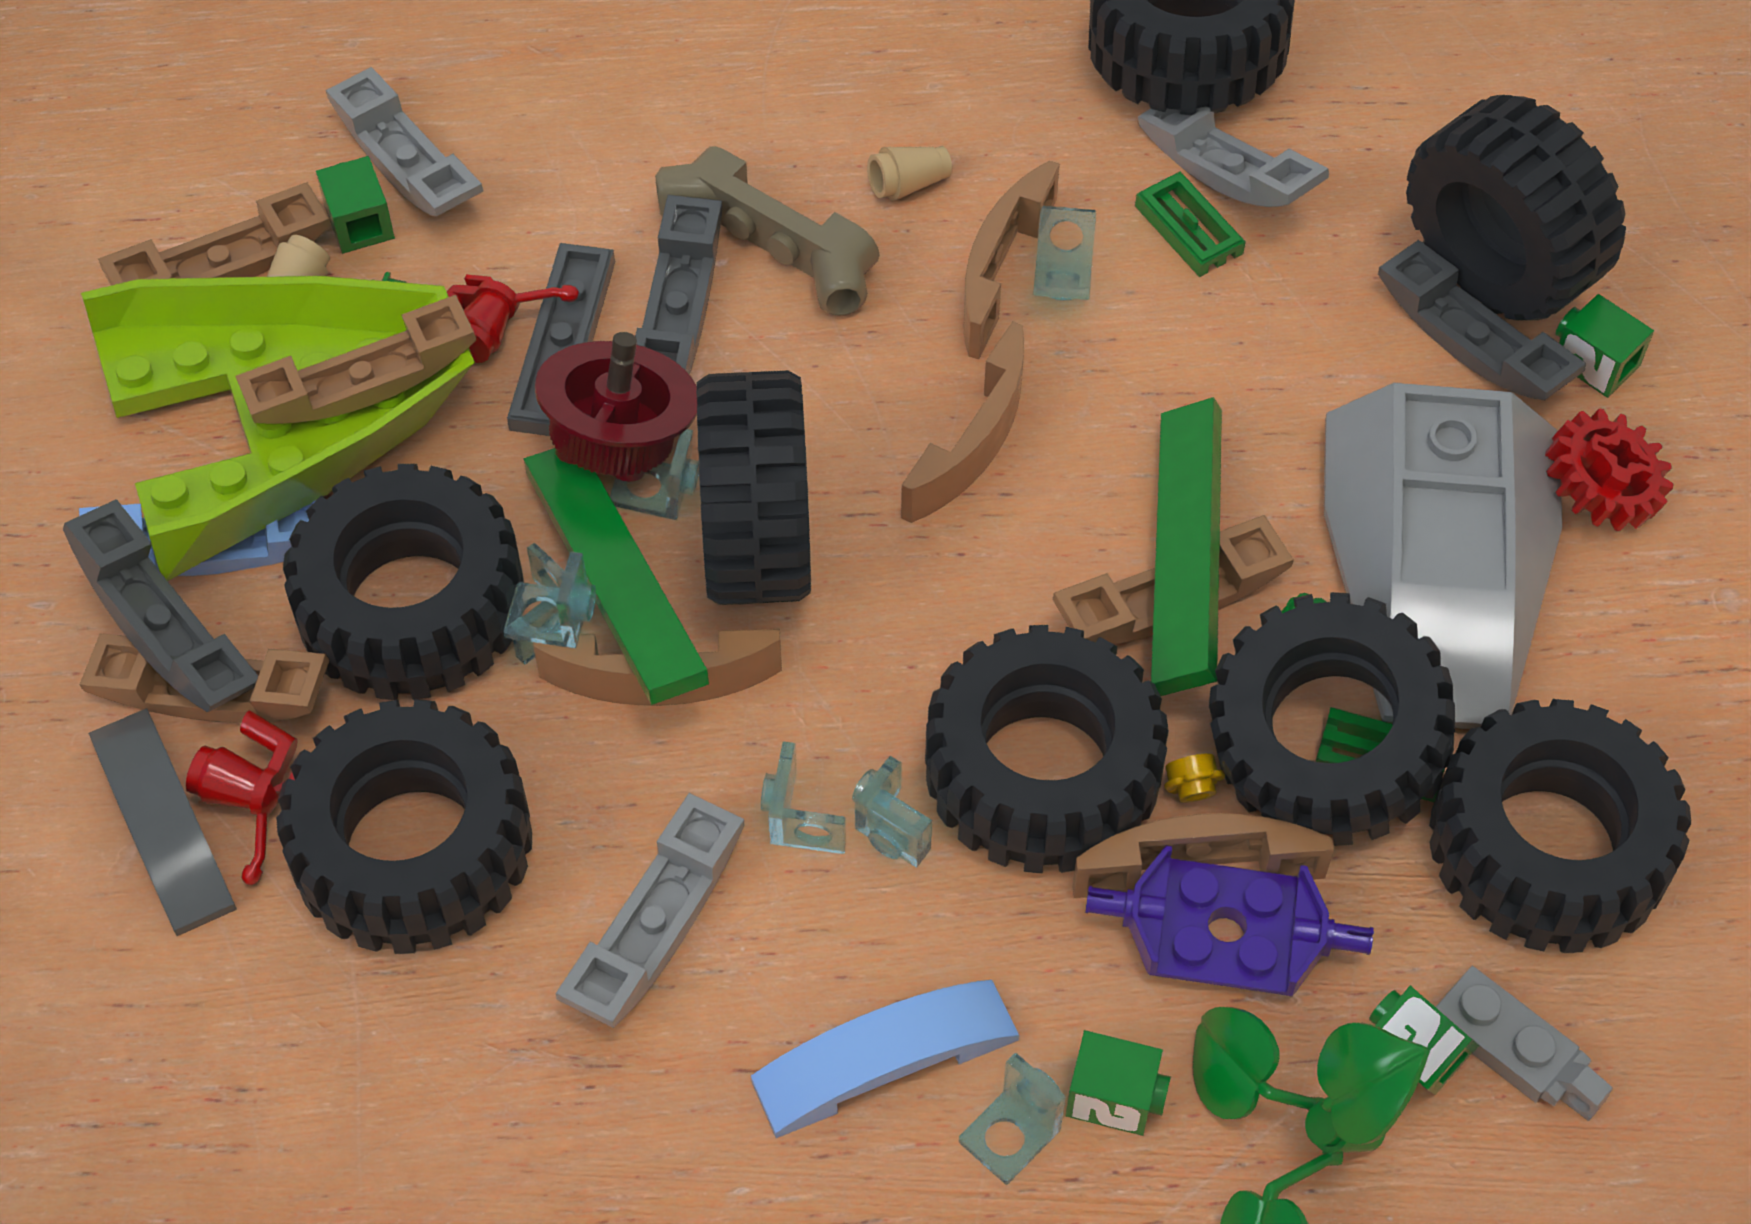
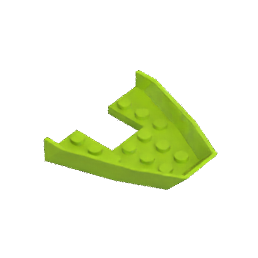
M328 276L136 279L81 293L116 418L231 390L249 446L250 454L135 483L158 568L167 581L265 529L266 525L276 520L279 521L311 504L320 496L324 497L332 491L334 485L348 477L350 479L420 430L429 422L475 363L468 348L433 376L377 404L350 413L314 421L283 424L254 423L236 375L288 356H292L298 371L404 332L406 328L402 314L448 298L445 287Z

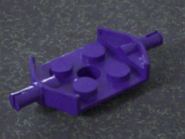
M1166 845L1137 881L1134 890L1128 889L1127 892L1092 886L1088 888L1085 913L1122 917L1123 927H1129L1146 971L1149 975L1293 996L1322 956L1329 957L1331 949L1365 953L1366 955H1370L1372 949L1374 928L1335 923V919H1329V911L1308 867L1304 865L1300 866L1298 876L1173 859L1171 858L1172 846ZM1227 918L1240 925L1244 935L1237 941L1224 942L1214 937L1208 926L1212 921Z

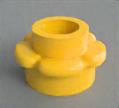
M1213 754L1190 755L1174 760L1165 766L1168 782L1164 784V787L1168 793H1178L1182 803L1200 801L1217 793L1215 784H1217V781H1222L1225 778L1223 770H1217Z

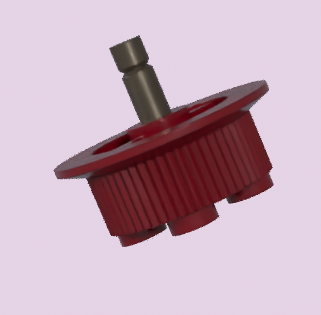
M619 332L613 336V341L580 343L566 347L551 355L537 372L535 396L541 410L550 419V440L555 445L556 456L561 461L577 464L578 467H583L584 470H590L598 474L603 473L605 476L610 474L621 481L634 482L642 479L647 470L657 468L658 465H662V461H666V458L669 457L673 449L674 438L685 432L694 422L697 416V386L694 380L684 368L669 357L655 350L636 345L637 338L633 334Z

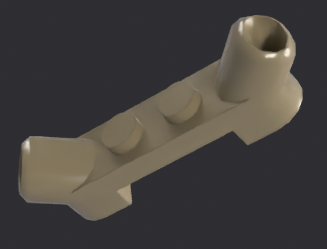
M717 146L707 148L692 164L661 167L655 175L661 216L664 213L667 195L720 200L723 207L721 225L726 227L735 237L742 240L747 239L770 252L780 263L792 265L813 277L819 305L822 310L832 315H847L855 312L865 303L868 292L864 275L878 262L880 254L874 239L859 225L836 212L822 226L749 185L746 161Z

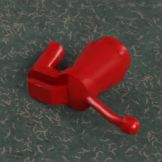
M468 274L464 278L466 285H452L446 291L448 297L457 296L474 331L476 341L469 349L475 363L487 361L491 354L499 350L507 322L514 316L520 303L552 297L561 298L564 302H574L579 296L578 289L572 285L516 294L509 286L493 280L490 276Z
M248 710L242 719L240 733L273 752L268 767L263 770L225 747L214 749L204 745L196 752L190 764L185 787L187 792L197 795L204 803L250 809L251 814L256 815L254 857L250 865H245L241 876L245 884L254 885L258 883L263 874L260 868L266 855L267 818L279 803L278 798L284 783L283 778L295 754L298 740L256 713ZM291 772L289 779L295 780Z

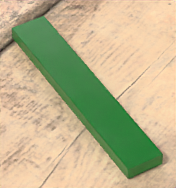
M1214 397L1161 413L1151 682L1155 684L1160 696L1217 682L1215 670L1218 661L1222 409Z
M555 448L523 458L529 480L649 703L654 705L709 685L706 666L597 473L584 470L583 467H578L577 464L561 461L556 456Z

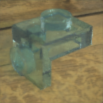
M889 756L878 771L874 769L868 770L855 787L852 795V801L855 802V829L866 835L871 844L886 857L891 859H898L900 857L917 868L931 850L932 820L896 798L901 790L902 762Z

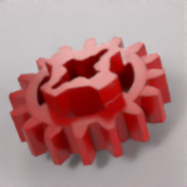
M1598 409L1591 417L1584 411H1581L1571 421L1567 420L1552 437L1554 442L1545 453V456L1555 461L1546 470L1547 476L1561 479L1562 485L1555 492L1558 497L1570 495L1575 500L1571 510L1573 513L1578 514L1586 509L1591 512L1593 525L1598 527L1607 518L1610 520L1615 531H1621L1628 523L1637 529L1649 518L1652 519L1668 502L1665 496L1673 489L1674 484L1664 478V476L1672 469V466L1669 462L1657 459L1656 454L1663 447L1660 443L1648 444L1643 439L1646 434L1644 426L1641 425L1635 430L1627 427L1626 415L1621 413L1614 421H1609L1604 409Z

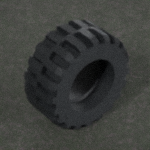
M1090 0L1088 49L1091 51L1090 59L1095 69L1115 91L1122 89L1124 97L1136 104L1143 101L1149 103L1152 110L1166 112L1167 109L1180 110V115L1196 114L1197 108L1205 106L1209 107L1211 112H1223L1228 105L1235 104L1239 107L1250 102L1255 97V93L1261 95L1282 74L1287 64V55L1289 54L1295 0Z
M1495 95L1490 96L1488 99H1481L1422 142L1416 149L1407 175V181L1409 182L1406 190L1407 204L1413 206L1411 219L1415 230H1420L1424 238L1422 243L1459 269L1457 284L1461 289L1480 301L1495 314L1504 313L1506 319H1546L1552 314L1559 312L1614 268L1619 260L1625 240L1626 226L1622 225L1626 215L1624 203L1622 200L1617 199L1616 192L1619 186L1613 173H1607L1601 163L1604 157L1596 146L1591 148L1582 138L1584 132L1573 122H1564L1560 119V112L1549 105H1540L1538 107L1535 99L1524 96Z
M789 370L708 374L697 382L696 390L701 520L707 598L719 605L800 601L811 593L808 482L801 377Z
M398 464V470L382 472L381 466L364 471L365 477L351 482L348 477L334 485L331 497L326 500L320 496L306 510L309 521L300 520L296 524L289 538L292 548H289L284 554L283 571L287 580L284 586L302 642L307 652L324 653L327 655L329 663L325 674L334 679H338L341 676L344 687L359 694H365L368 688H372L375 691L376 698L397 700L399 693H411L412 699L416 700L430 698V691L441 687H446L447 692L465 685V676L472 672L480 676L493 666L492 653L495 651L502 654L508 649L515 638L513 627L515 628L521 623L525 609L522 597L525 594V585L515 534L510 520L504 516L503 507L494 496L487 493L483 494L481 485L468 477L461 475L456 481L453 479L451 470L430 466L429 471H420L417 464ZM412 556L432 557L446 561L458 568L454 578L443 590L433 597L414 605L393 608L380 607L363 602L354 596L360 584L369 574L382 565L400 558Z
M1331 592L1330 602L1314 603L1313 596L1310 594L1293 598L1295 608L1284 613L1275 605L1260 614L1262 627L1257 631L1253 630L1250 626H1245L1233 639L1235 655L1230 653L1223 654L1215 670L1218 684L1210 688L1209 709L1212 717L1210 725L1220 768L1224 771L1227 784L1234 786L1237 800L1248 812H1254L1258 809L1262 817L1297 824L1321 834H1332L1334 846L1353 845L1352 833L1368 830L1371 840L1390 833V820L1398 817L1401 822L1407 824L1421 812L1420 800L1423 796L1425 798H1434L1443 780V768H1447L1451 755H1453L1455 732L1453 683L1449 669L1441 666V651L1431 637L1423 636L1420 639L1418 638L1417 623L1403 612L1398 613L1394 619L1387 617L1386 603L1370 597L1365 599L1363 606L1351 604L1350 593ZM1331 676L1348 677L1362 681L1379 691L1391 704L1393 711L1392 728L1378 746L1359 758L1341 763L1314 762L1290 752L1276 739L1273 730V716L1277 708L1293 690L1309 681Z
M1029 625V633L1016 635L1014 628L994 634L993 644L986 646L983 641L977 642L963 652V664L957 661L949 665L941 676L940 688L933 692L928 707L925 749L926 782L930 797L937 800V813L944 824L950 828L959 824V841L972 851H977L980 846L985 847L989 850L988 860L1004 867L1008 866L1009 860L1024 863V872L1043 874V865H1058L1059 872L1063 873L1074 871L1076 858L1091 847L1111 836L1140 826L1143 820L1150 818L1161 786L1169 730L1167 715L1160 710L1162 698L1155 684L1149 680L1142 683L1144 669L1131 656L1127 655L1125 658L1120 659L1116 656L1118 646L1102 637H1099L1096 642L1084 638L1083 630L1066 627L1065 633L1049 632L1048 625ZM1034 717L1054 718L1068 722L1089 735L1099 747L1103 758L1092 768L1077 776L1061 780H1039L1023 776L1006 767L994 756L987 742L999 730L1013 722Z
M416 699L414 700L413 707H400L399 700L379 703L380 710L364 714L361 708L345 715L346 723L336 730L330 725L313 738L316 748L311 753L305 749L299 753L290 767L295 780L287 779L281 787L278 802L282 811L276 817L277 833L283 847L282 852L304 904L315 918H323L327 930L341 939H348L353 933L358 947L376 952L381 950L383 943L392 944L395 954L415 953L416 944L431 942L433 949L436 950L452 945L450 936L463 929L467 935L471 936L486 926L484 914L491 909L495 913H500L510 902L512 895L509 884L517 886L522 883L528 868L526 854L532 850L530 813L516 760L509 747L500 745L498 734L485 722L478 721L473 726L469 712L455 706H448L445 712L438 711L436 701ZM410 792L435 793L450 798L465 809L458 826L443 843L433 850L414 858L396 861L379 860L360 854L349 846L351 836L360 820L379 803L400 794Z
M1552 699L1549 707H1541L1539 700H1530L1516 703L1512 715L1506 709H1499L1486 716L1481 727L1471 728L1460 740L1456 753L1451 755L1432 807L1429 826L1433 830V834L1429 843L1432 859L1438 864L1443 863L1439 877L1447 891L1451 894L1459 891L1463 895L1459 907L1473 920L1482 915L1492 923L1490 932L1507 940L1510 933L1525 938L1524 947L1539 951H1545L1548 943L1559 944L1560 952L1562 953L1583 952L1589 940H1592L1594 947L1603 948L1618 942L1623 932L1633 933L1646 922L1652 909H1656L1685 857L1690 841L1686 833L1691 825V811L1689 804L1685 800H1681L1686 789L1679 773L1675 769L1667 771L1664 767L1669 757L1655 741L1649 745L1646 744L1639 737L1642 730L1627 719L1620 724L1606 717L1609 710L1590 704L1588 710L1574 708L1573 700ZM1534 791L1551 792L1569 797L1585 806L1599 819L1608 833L1613 851L1607 855L1587 860L1563 859L1547 854L1528 843L1519 835L1508 820L1502 802L1512 796Z

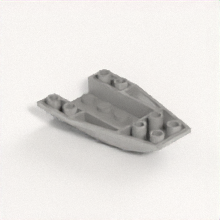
M1392 383L1326 413L1324 456L1325 521L1345 591L1350 593L1351 604L1363 606L1365 599L1370 597L1386 603L1387 617L1394 619L1398 613L1403 612L1417 623L1418 638L1420 639L1423 636L1431 637L1441 651V666L1449 669L1453 683L1455 728L1471 729L1481 727L1483 719L1499 709H1506L1512 715L1562 530L1561 497H1558L1555 492L1561 486V479L1547 476L1546 470L1555 461L1545 456L1546 450L1554 442L1552 437L1558 430L1512 392ZM1373 688L1382 721L1393 723L1391 704L1379 691Z

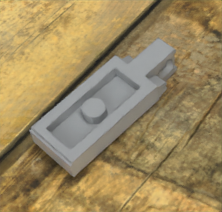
M1473 965L1436 1006L1440 1012L1479 1045L1472 1053L1474 1056L1535 1103L1541 1098L1555 1106L1559 1100H1562L1589 1121L1606 1102L1613 1089L1612 1086L1588 1066L1591 1059L1582 1050H1579L1580 1047Z

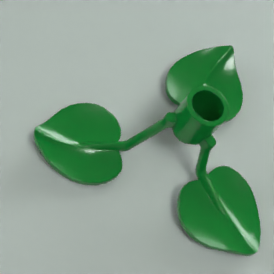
M1215 1007L1208 1010L1201 1017V1023L1197 1027L1193 1052L1195 1086L1201 1101L1207 1109L1223 1119H1242L1254 1111L1259 1094L1268 1100L1307 1109L1309 1111L1305 1119L1307 1136L1312 1143L1322 1150V1155L1268 1183L1264 1188L1263 1197L1248 1190L1236 1192L1226 1205L1220 1224H1308L1301 1209L1288 1199H1278L1279 1194L1288 1187L1327 1166L1341 1165L1343 1153L1371 1152L1376 1150L1382 1144L1386 1133L1395 1124L1409 1103L1425 1068L1430 1050L1421 1044L1402 1039L1375 1025L1347 1023L1338 1027L1330 1034L1324 1043L1318 1059V1081L1328 1097H1308L1274 1088L1266 1082L1278 1066L1280 1051L1274 1035L1260 1018L1248 1011L1234 1007Z

